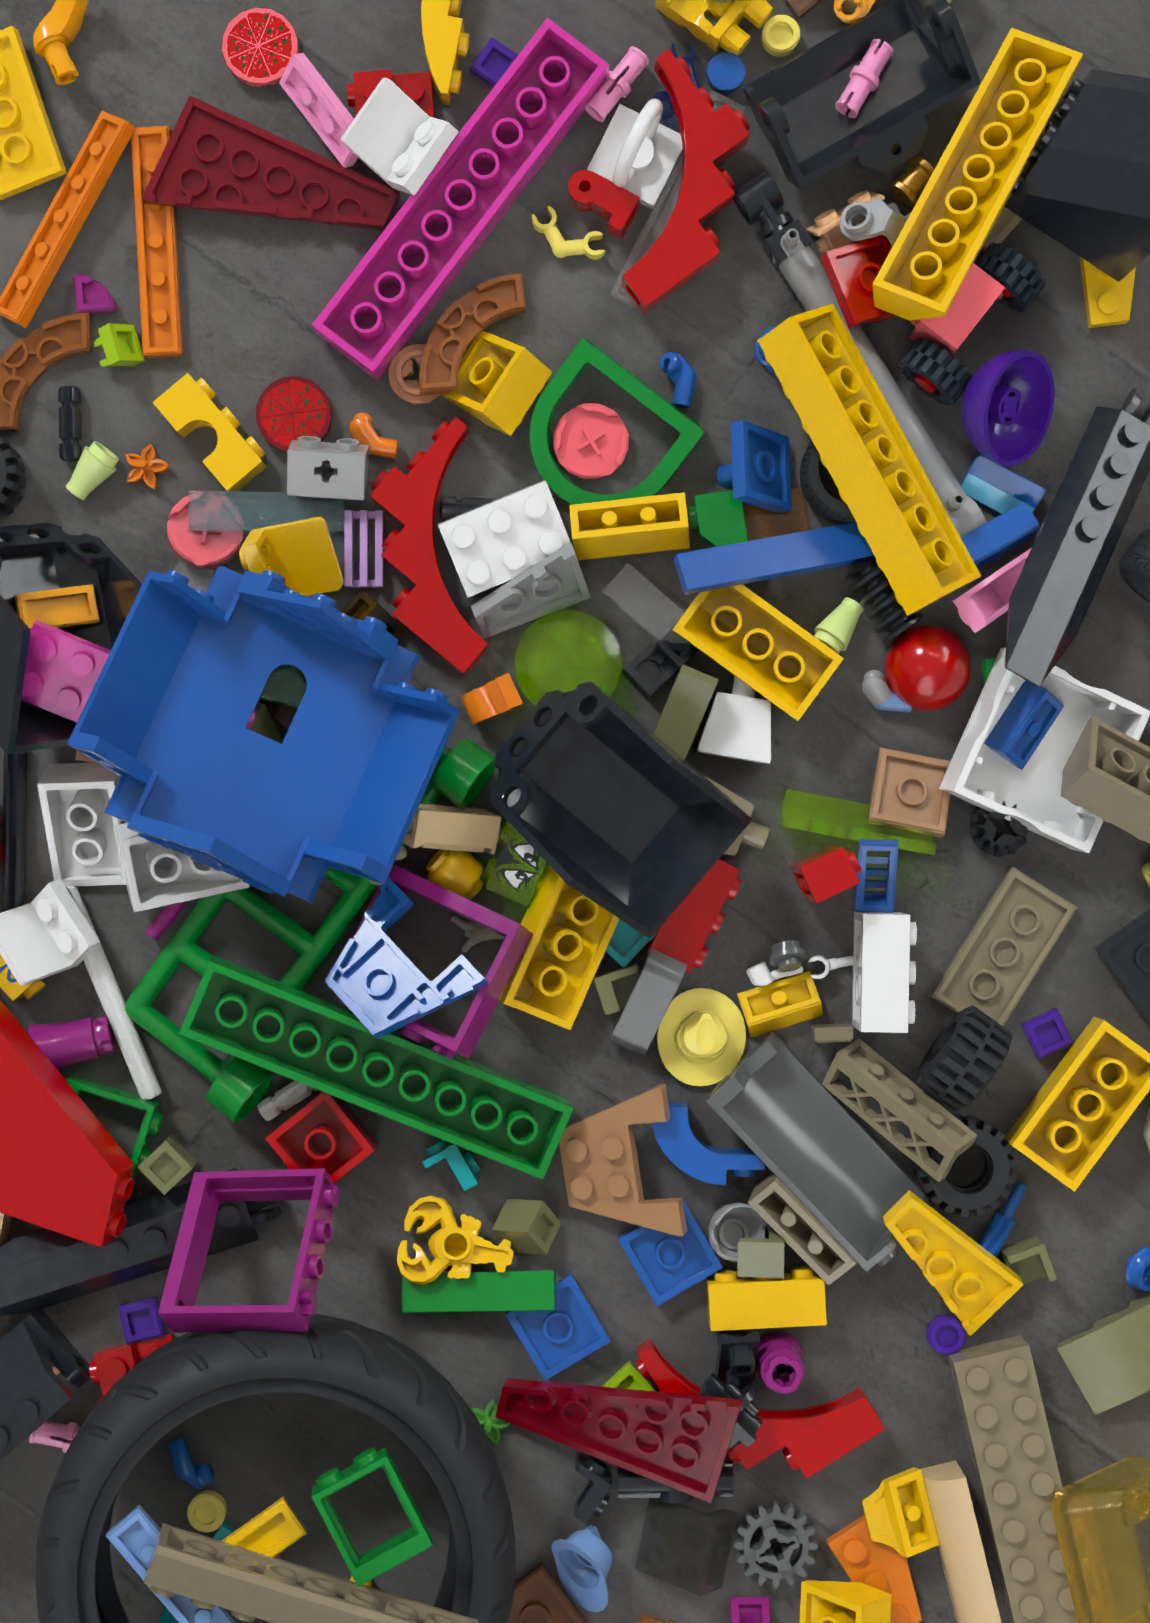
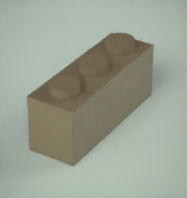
M772 1171L756 1182L748 1204L828 1286L856 1265L857 1261Z

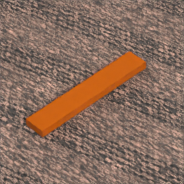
M101 111L0 296L1 317L25 329L29 325L136 129L129 121Z
M169 126L136 127L131 136L142 348L145 358L183 356L175 207L145 204L141 200L171 136Z

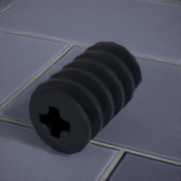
M876 559L845 576L846 579L859 578V581L852 588L854 593L867 592L860 601L861 606L874 605V608L867 617L870 620L882 619L875 628L876 633L889 632V635L882 643L912 628L923 617L921 612L912 613L907 616L903 607L896 600L894 590L887 577L878 567Z

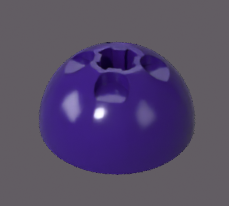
M1029 350L1005 352L986 361L970 378L962 398V423L972 445L987 459L1003 466H1016L1026 461L1042 442L1051 421L1055 397L1052 371L1045 358L1041 354Z

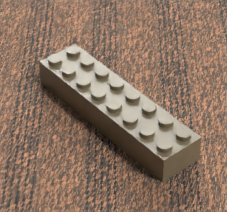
M1019 1335L963 1348L955 1354L947 1355L1009 1622L1094 1623L1029 1344Z

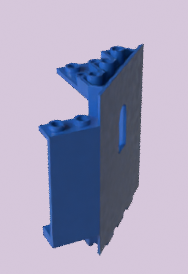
M218 566L207 592L188 586L189 579L178 572L167 570L166 574L148 571L67 743L70 747L121 776L104 813L129 823L127 828L138 832V836L190 856V859L219 872L222 870L227 874L242 879V882L269 894L275 892L285 897L287 892L312 903L327 868L385 884L460 712L447 702L448 696L433 688H426L425 692H422L409 684L420 656L398 646V639L386 631L387 625L384 622L370 616L360 620L343 614L335 608L336 602L333 599L320 593H315L312 597L301 595L284 585L285 579L281 575L270 570H264L262 574L245 571L244 575L224 566ZM289 665L296 667L303 673L306 678L307 687L283 743L280 744L247 729L246 726L270 674L280 666Z

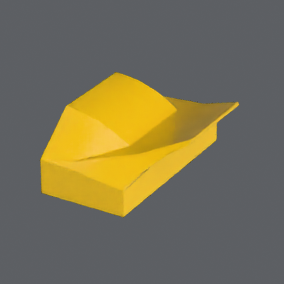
M913 1467L882 1480L879 1488L862 1500L870 1538L873 1542L890 1546L906 1558L940 1545L921 1469Z

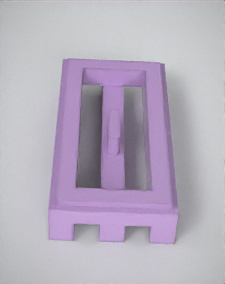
M344 510L345 588H384V559L381 556L384 552V548L381 547L384 542L383 510ZM354 520H360V580H354ZM368 520H375V580H368Z

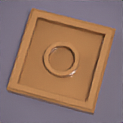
M880 747L877 754L867 823L942 838L945 835L951 794L939 789L951 761Z

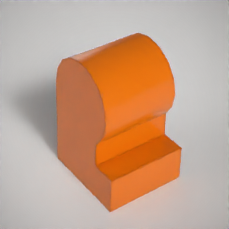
M509 673L495 678V680L486 683V685L460 697L472 725L482 723L524 706Z

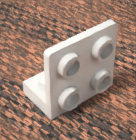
M382 78L341 137V142L392 188L415 196L459 131L447 121L430 117L393 81L388 78Z
M60 879L48 883L31 903L0 913V955L21 986L78 966L100 943V940Z

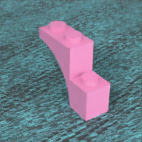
M1031 548L953 601L958 608L960 618L971 627L974 633L1008 611L1009 597Z

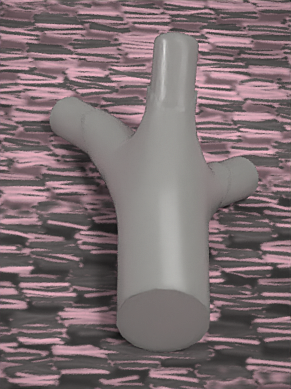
M455 915L451 917L450 921L465 930V937L469 938L461 946L463 952H467L472 946L482 941L506 938L483 926L464 921Z

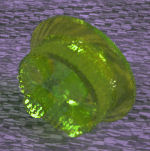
M562 610L541 617L525 631L516 650L515 672L518 683L523 693L535 706L538 705L537 703L546 692L558 689L563 693L576 690L578 684L589 681L593 682L608 696H611L621 674V653L614 635L600 620L580 611Z

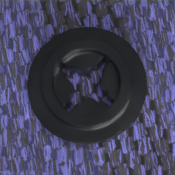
M978 806L974 809L969 824L970 835L974 844L982 852L997 857L1015 854L1021 845L1027 843V827L1011 817V821L1007 820L1005 825L1012 833L1005 834L1000 832L996 837L995 832L997 828L992 825L993 822L988 820L989 817L991 819L1003 820L1008 815L989 812Z

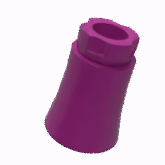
M90 1017L76 1021L53 1024H29L28 1026L29 1036L57 1070L82 1062L100 1059L101 1055L115 1053V1040L108 1017L98 1019Z
M770 1331L759 1337L760 1345L756 1374L763 1379L769 1389L782 1394L792 1393L798 1389L804 1376V1353L802 1346L793 1335L784 1331ZM784 1363L786 1367L782 1370H777L776 1366Z

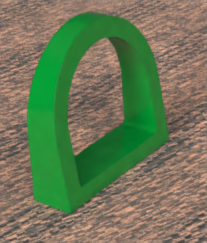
M582 338L546 386L535 405L530 424V447L535 465L543 480L547 482V485L559 497L574 505L655 496L669 483L706 435L707 431L588 339ZM590 364L680 432L679 438L650 476L638 486L618 494H599L579 487L561 471L552 452L550 433L554 414L563 398Z

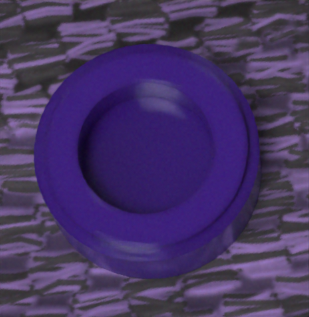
M941 1314L935 1316L928 1323L926 1338L932 1349L937 1353L952 1355L960 1351L964 1346L966 1331L956 1317L949 1314Z

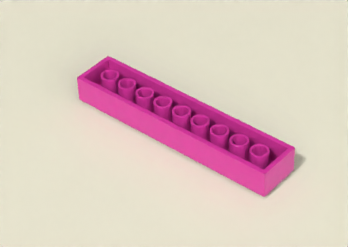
M547 17L451 142L415 196L411 195L313 322L312 327L315 333L378 381L391 364L394 356L408 342L585 111L586 103L590 101L605 82L606 76L609 74V64Z

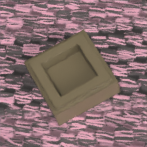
M849 1023L810 1025L811 1038L816 1043L851 1042V1040H854L853 1026Z

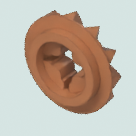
M414 344L403 348L394 356L389 367V381L392 389L399 399L410 402L414 406L423 403L431 404L433 400L443 396V394L419 396L418 381L409 380L414 375L413 362H417L418 367H420L425 344Z

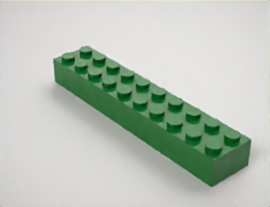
M215 955L210 957L179 1032L180 1035L542 1180L573 1111V1106L567 1098L458 1054L452 1060L432 1050L434 1044L424 1040L420 1044L401 1034L399 1030H395L377 1039L352 1011Z

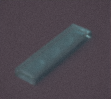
M188 492L189 531L250 532L253 529L322 517L327 523L329 533L344 532V499L287 495V492Z

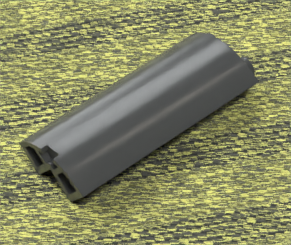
M772 1030L737 1063L738 1066L731 1074L723 1078L706 1102L866 1272L876 1264L882 1267L897 1252L895 1250L897 1239L885 1225L883 1216L909 1190L927 1204L929 1203V1197Z

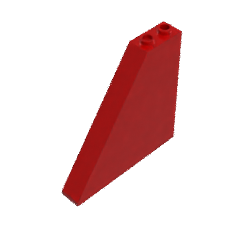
M0 1000V1212L102 1248L115 1237H119L124 1230L127 1220L126 1215L123 1214L125 1203L131 1196L134 1188V1179L131 1178L134 1163Z

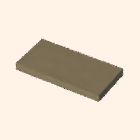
M1010 867L930 996L956 1013L974 1005L997 1023L1004 1026L1078 907L1016 868Z

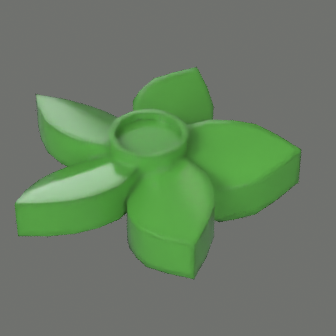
M493 1399L487 1404L485 1411L480 1408H471V1410L476 1415L488 1439L498 1445L500 1440L499 1429L506 1428L511 1423L495 1417L498 1405L496 1400Z

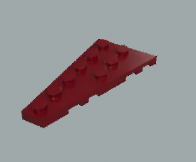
M189 95L141 200L145 204L385 230L399 200L400 192L347 167L343 168L342 165Z
M508 1378L502 1387L495 1417L711 1503L716 1493L743 1400Z

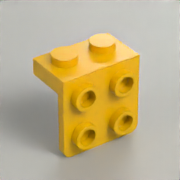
M322 517L253 529L248 534L239 551L240 561L244 570L261 574L264 570L273 571L285 579L284 585L301 595L311 596L315 593L321 594L341 589L344 583L328 526Z

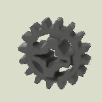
M773 1499L769 1509H766L762 1502H758L759 1512L754 1515L751 1511L746 1510L744 1514L748 1523L736 1524L737 1532L742 1535V1537L733 1538L734 1548L741 1550L735 1554L738 1564L746 1563L744 1572L747 1577L756 1572L757 1582L761 1586L767 1578L772 1580L774 1588H778L780 1579L785 1578L790 1586L794 1585L792 1575L797 1573L805 1577L807 1574L803 1566L804 1563L813 1565L815 1563L814 1555L809 1552L810 1550L818 1549L817 1540L810 1537L816 1533L813 1524H805L807 1516L803 1510L794 1515V1506L791 1502H788L784 1509H780L777 1499ZM774 1520L785 1521L789 1523V1525L784 1526L782 1524L775 1522ZM761 1526L758 1537L751 1539L754 1531ZM777 1538L781 1547L774 1549L773 1545L770 1544V1540ZM800 1548L796 1557L790 1562L793 1550ZM766 1561V1562H768V1563H770V1564H773V1565H775V1566H777V1567L766 1566V1565H764V1564H762V1563Z

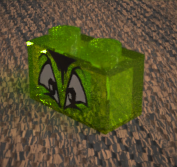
M506 822L497 842L504 845L498 859L490 858L482 878L488 880L486 889L528 907L547 862L509 822Z

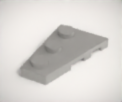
M570 542L471 605V608L485 639L591 597Z

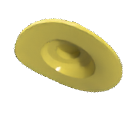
M706 988L687 990L676 996L671 1001L657 1030L658 1052L665 1068L677 1080L691 1086H709L723 1080L725 1076L729 1075L736 1068L743 1055L746 1043V1027L738 1007L724 994Z

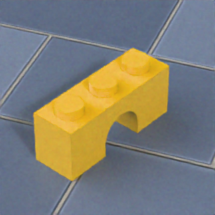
M187 373L152 403L183 438L199 427H210L216 430L218 437L217 446L202 462L226 491L234 496L267 468L260 459L266 453L252 436L246 440L242 438L236 430L241 423L227 407L221 411L211 401L216 394L201 377L195 382Z

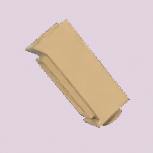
M420 803L403 843L412 848L420 846L422 848L482 853L486 851L495 855L496 845L501 837V817L480 808L467 807L461 810L457 806Z

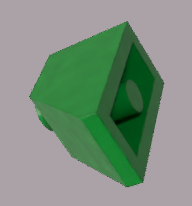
M733 490L694 496L693 506L687 507V516L690 530L697 529V536L700 541L710 548L748 541L743 505L741 501L733 499Z

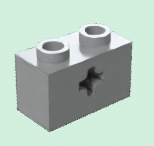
M316 436L298 437V440H292L287 450V495L364 500L368 490L369 445H360L358 440L350 438L338 439L336 443L321 442V438ZM323 461H330L331 468H334L333 472L326 471Z

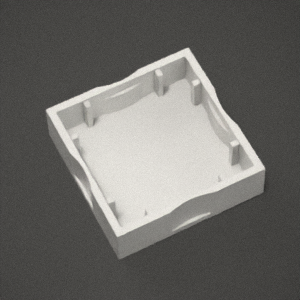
M1001 648L939 789L986 811L1008 815L1004 819L1011 821L1010 818L1012 817L1026 826L1028 830L1071 850L1089 853L1104 820L1061 797L1063 769L1087 721L1092 716L1139 741L1150 716V710L1105 689L1083 684L1065 670L1054 666L1041 686L1046 688L1064 707L1023 770H1021L985 744V740L1023 682L1026 681L1005 668L1006 648Z

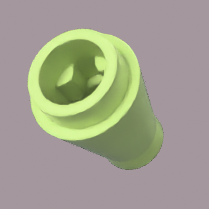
M94 441L90 447L85 446L72 477L65 487L76 497L85 500L95 488L117 470L115 465L119 458L108 448Z
M845 597L841 604L814 628L816 633L814 637L837 654L840 651H846L858 619L864 611L863 607L855 600Z

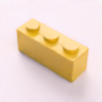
M685 492L569 505L572 541L578 560L690 548Z
M810 1266L791 1268V1273H784V1278L737 1277V1271L734 1270L717 1271L714 1273L715 1277L706 1278L708 1321L711 1331L827 1325L825 1282Z

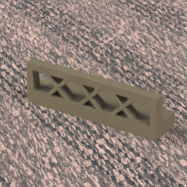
M860 1038L836 1053L822 1082V1085L937 1182H941L946 1178L956 1158L970 1148L978 1136ZM840 1071L850 1078L853 1090H848L837 1080ZM867 1097H873L879 1102L883 1114H877L870 1108ZM896 1121H902L909 1127L912 1138H906L900 1133ZM926 1146H932L944 1156L940 1165L929 1157Z

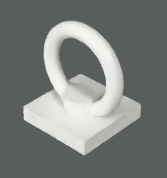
M649 100L640 114L619 104L587 170L593 171L614 182L617 187H623L639 196L640 204L654 210L683 152L681 135L659 123L663 111V105L660 100Z

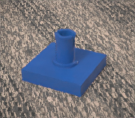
M744 420L730 423L732 463L721 465L717 470V478L721 487L726 489L733 487V499L778 514L792 511L789 437Z

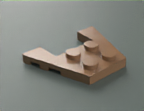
M666 1084L655 1086L644 1093L628 1098L617 1105L601 1110L565 1127L559 1141L569 1207L667 1234L684 1236L687 1232L683 1198L644 1199L633 1124L667 1122L671 1118Z

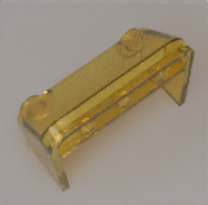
M1130 1455L1059 1489L1053 1497L1052 1515L1078 1623H1150V1589L1135 1529V1524L1145 1520L1150 1514V1458Z

